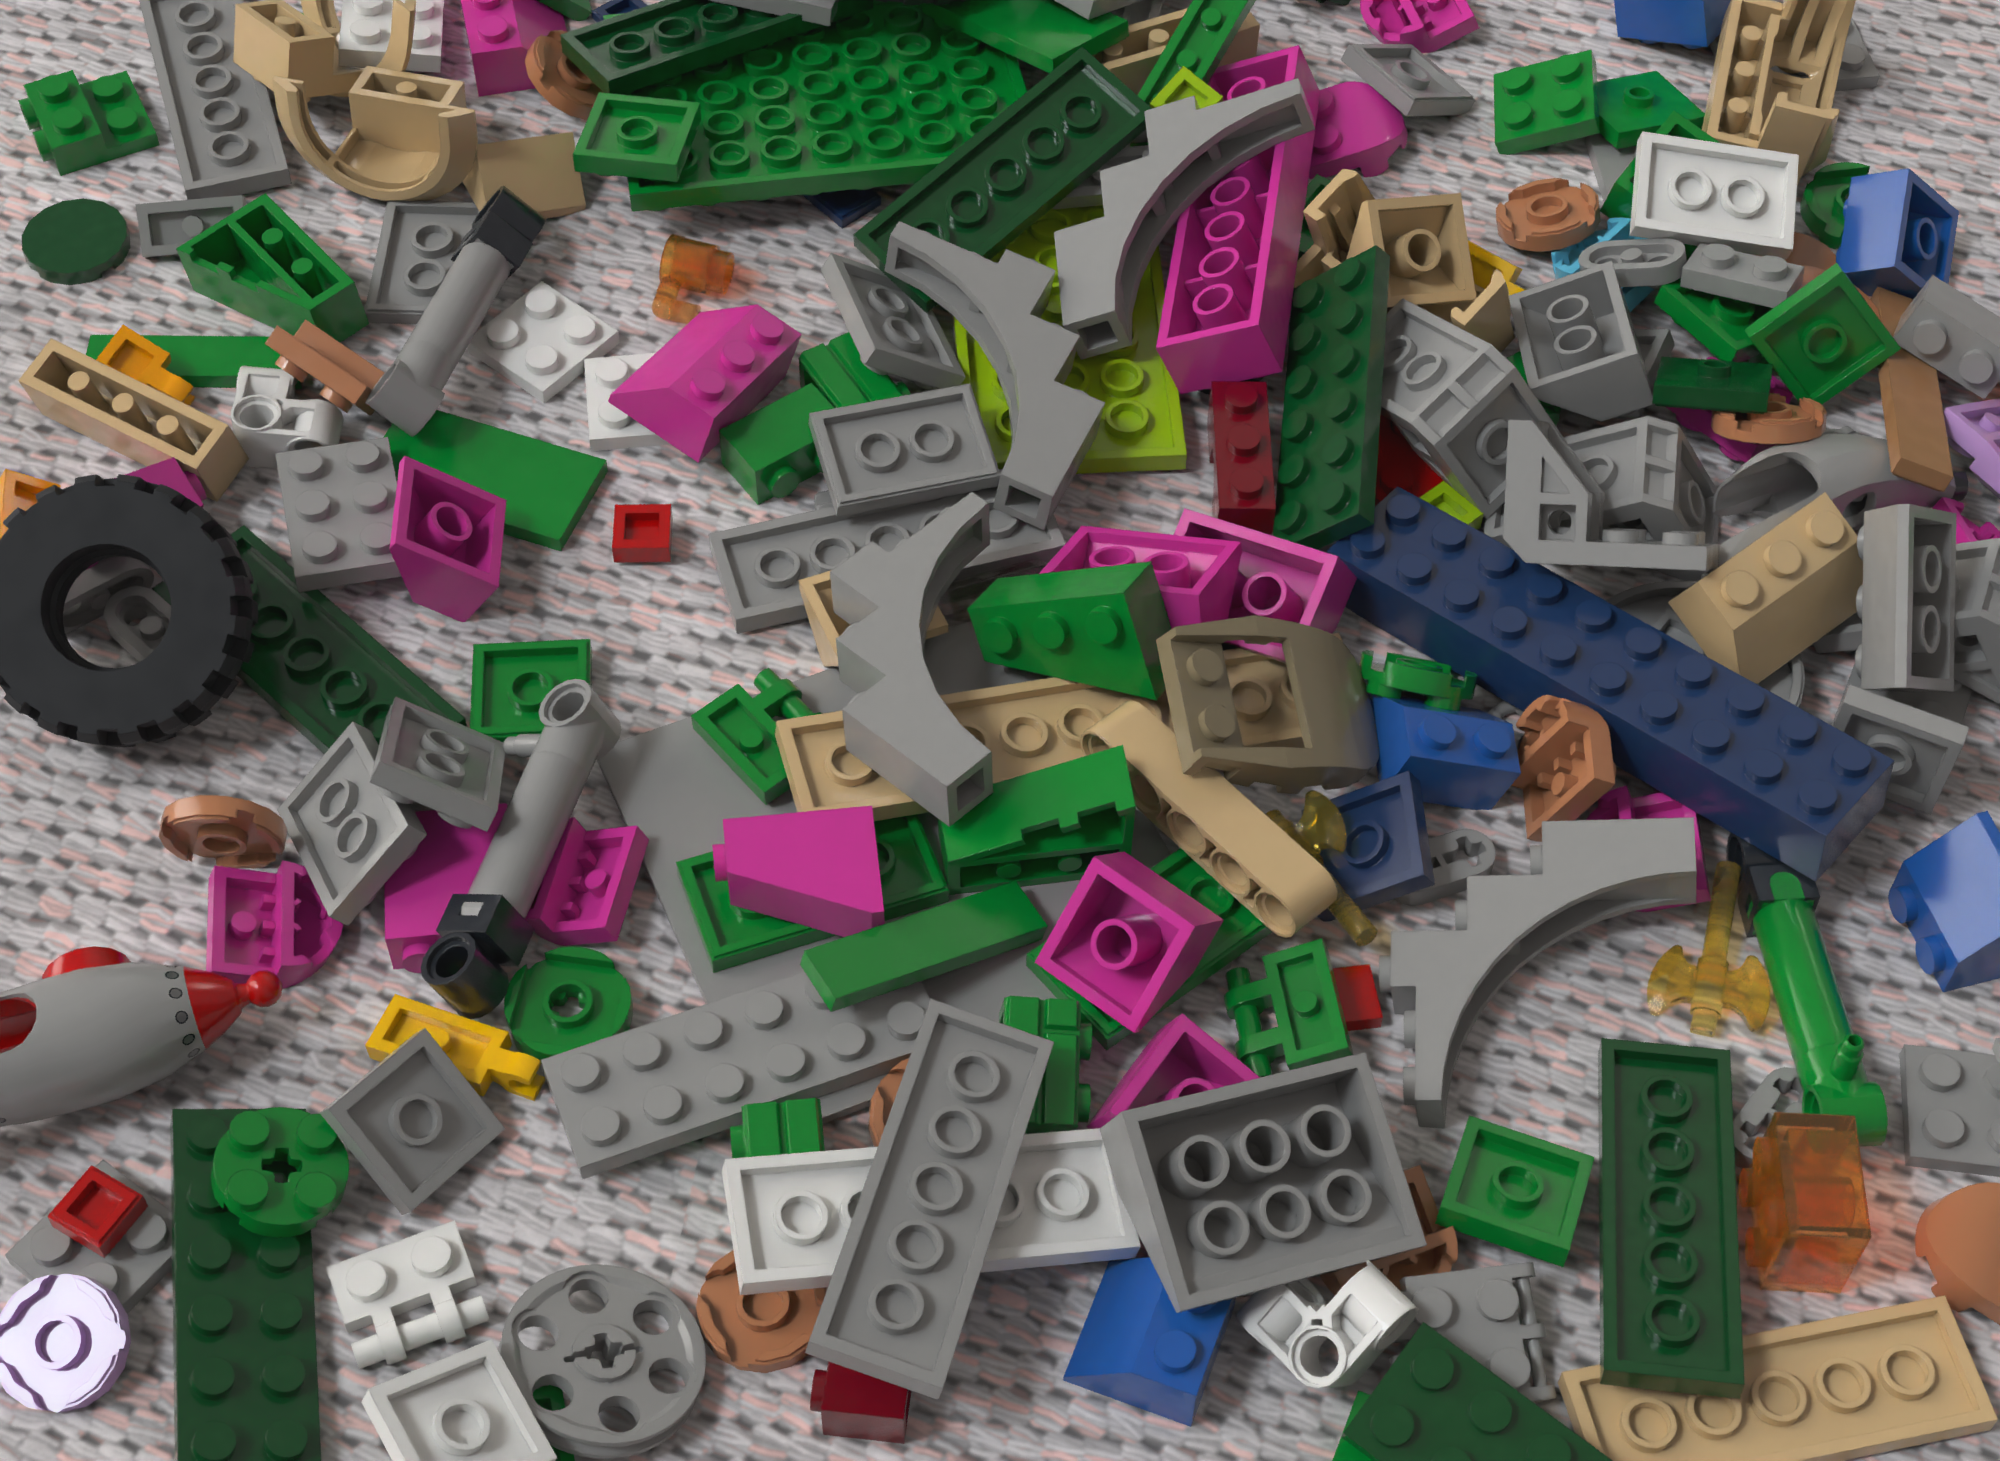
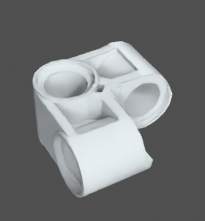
M252 366L240 367L237 377L236 395L231 409L233 433L249 458L245 464L247 466L277 468L275 453L339 444L344 421L342 412L328 401L320 399H295V385L299 380L282 369Z
M1367 1260L1368 1266L1357 1272L1329 1303L1326 1302L1314 1284L1306 1278L1255 1292L1236 1314L1247 1332L1260 1344L1269 1349L1299 1381L1306 1386L1315 1388H1336L1349 1386L1358 1381L1381 1353L1408 1329L1416 1318L1419 1309L1379 1269ZM1328 1338L1333 1341L1339 1354L1338 1365L1331 1374L1323 1370L1318 1357L1322 1343Z

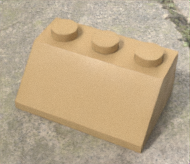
M1824 492L1668 603L1707 657L1758 684L1857 612V591L1863 585V561L1858 554V536L1827 493Z

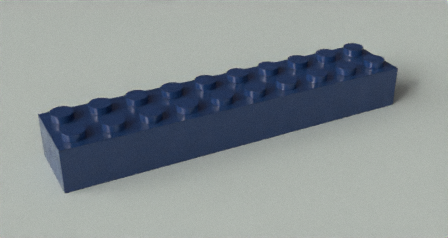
M1399 486L1375 506L1373 525L1338 540L1327 550V553L1339 556L1357 577L1345 606L1356 615L1435 661L1450 665L1452 667L1451 670L1463 677L1466 670L1476 673L1478 675L1476 683L1478 686L1523 712L1534 700L1543 695L1568 699L1594 709L1603 717L1609 727L1612 757L1616 766L1815 882L1884 805L1895 760L1538 563H1525L1513 549Z

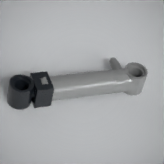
M501 186L491 196L472 223V229L464 236L451 258L454 262L396 360L382 375L366 399V404L377 411L379 416L389 420L410 437L415 436L425 426L441 404L445 395L442 390L505 281L520 267L533 245V240L546 222V218L505 186Z
M572 679L564 681L555 686L545 696L538 712L540 721L545 725L541 734H519L518 736H510L505 739L503 749L507 755L529 758V761L468 893L452 895L436 929L442 938L438 939L423 957L421 964L423 979L460 1016L469 1019L481 1018L492 1012L507 994L509 978L501 966L519 967L535 930L525 918L595 761L613 749L620 738L622 730L620 721L585 680Z

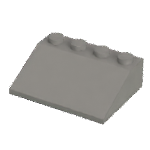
M1366 1052L1125 1110L1100 1128L1119 1196L1176 1313L1366 1263L1367 1260L1373 1261L1411 1251L1427 1245Z

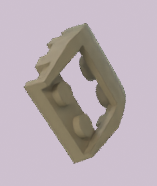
M1253 615L1177 626L1156 639L1183 774L1194 776L1203 767L1223 770L1225 779L1231 784L1249 787L1254 782L1276 785L1277 793L1299 794L1304 787L1321 785L1324 790L1349 787L1353 783L1360 781L1377 763L1379 747L1375 718L1369 693L1366 692L1365 680L1362 678L1361 670L1350 650L1333 634L1296 622ZM1244 640L1247 644L1266 645L1271 642L1282 644L1305 748L1243 747L1221 645L1223 642Z

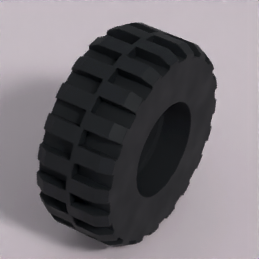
M118 474L117 478L103 479L98 475H89L75 478L74 485L64 489L53 485L37 493L36 499L38 502L27 511L20 508L15 509L3 521V524L9 529L0 539V686L6 693L4 699L17 712L28 715L38 723L37 726L56 735L95 745L135 747L136 744L146 742L159 743L176 737V732L189 725L197 726L212 715L210 709L221 697L228 699L239 683L235 678L243 662L249 664L255 644L250 642L252 625L258 623V603L252 598L251 584L254 583L248 563L242 560L236 548L238 544L210 513L181 493L163 484H153L146 482L140 477ZM117 556L134 558L151 566L162 577L169 590L171 617L167 631L155 650L145 659L134 665L122 668H106L94 665L82 658L68 642L63 624L66 597L80 574L96 562Z

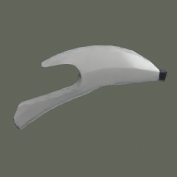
M1822 434L1820 437L1809 441L1775 445L1756 454L1727 477L1716 490L1713 500V513L1717 516L1755 514L1765 518L1720 544L1719 566L1824 492L1827 493L1852 529L1856 531L1864 526V511L1897 504H1913L1931 508L1942 497L1956 501L1963 500L1968 493L1966 472L1953 471V479L1944 492H1939L1892 475L1886 439L1859 434ZM1716 568L1708 570V572L1701 574L1700 579H1702L1704 576H1706Z

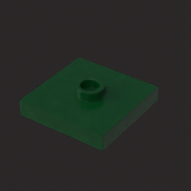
M1662 356L1654 383L1652 404L1664 407L1764 414L1768 408L1773 364Z

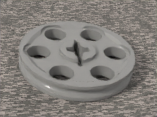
M591 1264L569 1267L552 1273L536 1282L523 1293L512 1307L506 1319L498 1349L549 1444L570 1454L595 1459H614L637 1455L669 1439L680 1429L692 1412L703 1383L706 1368V1351L700 1328L694 1316L680 1298L666 1286L645 1274L613 1265ZM580 1290H589L602 1298L605 1307L596 1313H583L572 1306L569 1296ZM642 1311L656 1312L665 1318L669 1329L661 1334H648L636 1326L633 1317ZM528 1327H542L554 1337L555 1345L547 1350H532L520 1341L518 1334ZM601 1351L605 1360L614 1361L612 1368H602L599 1359H590L592 1352ZM658 1369H670L682 1377L685 1388L672 1394L661 1392L651 1384L649 1374ZM542 1386H556L566 1392L570 1399V1404L561 1410H547L536 1403L533 1398V1392ZM609 1407L626 1409L633 1415L636 1426L626 1432L609 1430L602 1424L599 1413Z

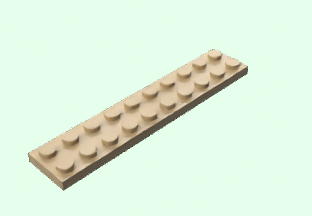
M1338 632V633H1332L1334 636H1336L1337 638H1339V639L1342 641V638H1341L1339 632ZM1242 648L1224 650L1223 654L1243 747L1305 748L1286 663ZM1052 677L939 695L958 722L992 752L993 784L1084 757L1080 745L1082 733L1126 701L1133 700L1139 702L1174 732L1166 690L1157 700ZM842 711L776 721L775 737L797 812L872 806L874 821L929 812L846 750Z

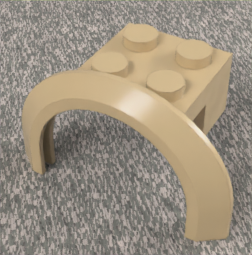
M283 0L235 4L233 57L235 64L272 91H274L272 81L274 76L304 81L307 102L312 97L325 95L349 97V90L365 68L339 66L340 25L333 0H301L303 14ZM393 0L389 44L383 59L376 67L406 71L414 36L416 0H406L405 3L400 0Z
M366 66L348 92L352 129L334 154L322 141L311 121L304 81L277 76L272 78L278 117L295 149L322 175L354 193L385 202L433 200L449 193L460 185L474 164L478 148L476 114L474 109L466 107L465 85L463 81Z

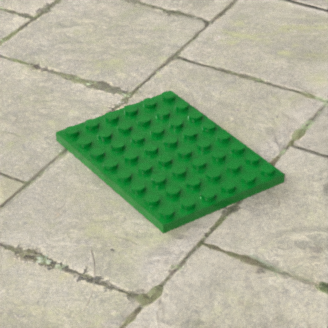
M873 0V9L855 14L848 20L835 21L830 26L823 25L811 29L805 35L791 36L768 44L764 49L747 51L727 58L720 64L704 66L683 73L674 80L660 81L642 87L630 95L700 102L702 120L678 182H655L643 178L627 177L632 212L645 210L662 211L667 208L684 206H713L718 203L733 201H763L773 197L802 194L818 195L822 192L851 189L868 190L873 187L901 184L914 185L1027 92L1017 58L922 13L921 4L920 6L904 5L901 2ZM621 14L603 15V19L606 20Z

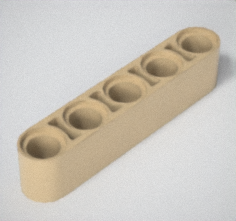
M1133 700L1126 701L1082 733L1080 745L1084 756L1123 745L1136 808L1278 936L1284 938L1292 937L1337 900L1338 891L1330 873L1214 768L1203 767L1194 776L1183 774L1175 733L1139 702Z

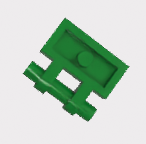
M770 668L762 670L756 676L754 685L761 693L754 698L739 684H736L691 715L693 729L765 805L790 789L775 737L776 722L772 718L774 716H785L787 719L823 714L821 712L814 713L801 700V690L790 679H781Z
M1322 938L1262 956L1267 978L1252 982L1249 969L1245 967L1233 968L1225 974L1228 992L1224 995L1227 1015L1230 1019H1235L1239 1040L1234 1045L1237 1059L1260 1078L1273 1075L1270 1064L1276 1057L1285 1055L1286 1063L1290 1070L1354 1055L1329 952ZM1274 1006L1278 1027L1263 1031L1259 1015L1265 1008Z

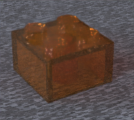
M1775 1112L1764 1136L1756 1137L1753 1159L1749 1168H1742L1739 1175V1201L1742 1207H1751L1753 1227L1747 1229L1745 1238L1747 1265L1749 1267H1758L1760 1290L1840 1294L1872 1238L1855 1116Z

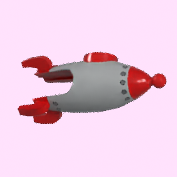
M96 946L75 949L59 956L47 966L41 980L0 992V1127L30 1123L113 1102L166 1079L218 1040L233 1025L246 1005L252 1003L258 1007H270L277 1003L282 996V982L280 978L271 971L263 970L252 974L246 983L240 984L213 972L185 966L131 962L125 954L115 949Z

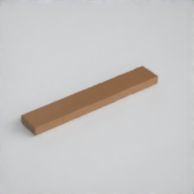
M1877 286L1870 299L1878 308L1882 323L1893 336L1901 315L1913 299ZM1901 347L1898 352L1877 366L1891 473L1930 489L1944 492L1954 476L1937 369Z

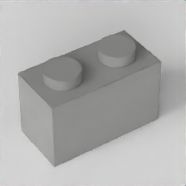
M1932 275L1901 315L1893 337L1900 347L1985 399L2000 381V317Z

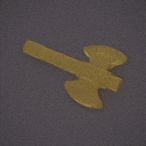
M1310 790L1305 794L1304 811L1296 825L1291 820L1286 819L1277 809L1266 813L1274 823L1314 857L1328 872L1329 870L1323 864V859L1319 853L1327 848L1342 853L1346 848V827L1341 813L1331 800L1315 790ZM1330 873L1338 893L1337 900L1328 907L1329 911L1358 946L1368 945L1377 936V929Z
M1720 861L1716 864L1702 956L1698 958L1697 966L1689 964L1684 958L1683 948L1680 945H1675L1657 961L1648 981L1647 1003L1651 1015L1659 1016L1673 1005L1690 1003V1014L1692 1015L1690 1032L1707 1037L1715 1036L1717 1020L1721 1018L1723 1008L1734 1011L1743 1019L1751 1032H1757L1764 1024L1770 1006L1768 976L1756 956H1747L1744 964L1739 969L1729 970L1727 956L1741 867L1737 863Z

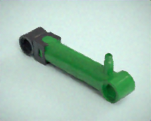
M1730 833L1726 848L1727 865L1734 889L1741 891L1737 903L1746 936L1757 938L1803 1091L1802 1117L1807 1140L1810 1146L1817 1150L1880 1146L1886 1139L1888 1126L1885 1098L1877 1082L1868 1081L1862 1062L1865 1042L1862 1037L1853 1034L1815 914L1820 899L1816 882Z

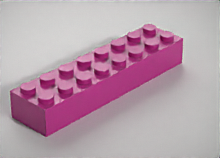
M1299 45L1219 66L1207 84L1223 96V101L1298 78L1312 112L1314 126L1316 127L1320 90ZM1315 130L1276 144L1239 164L1208 187L1179 216L1156 350L1180 394L1211 389V381H1243L1252 378H1262L1283 371Z

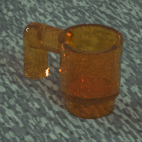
M671 234L665 244L661 257L660 283L652 303L653 314L658 318L688 324L701 312V306L676 300L679 290L685 289L709 295L710 292L726 294L734 273V254L722 251L718 245Z

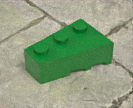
M266 193L176 248L195 292L274 329L278 325L294 336L306 319L341 343L369 325L355 282Z
M1151 561L997 578L967 609L985 662L1157 700L1166 690L1156 639L1172 628Z
M1123 745L994 783L993 793L950 827L938 819V837L949 895L986 891L1016 881L1020 887L1081 880L1094 856L1124 851L1131 856L1136 805Z

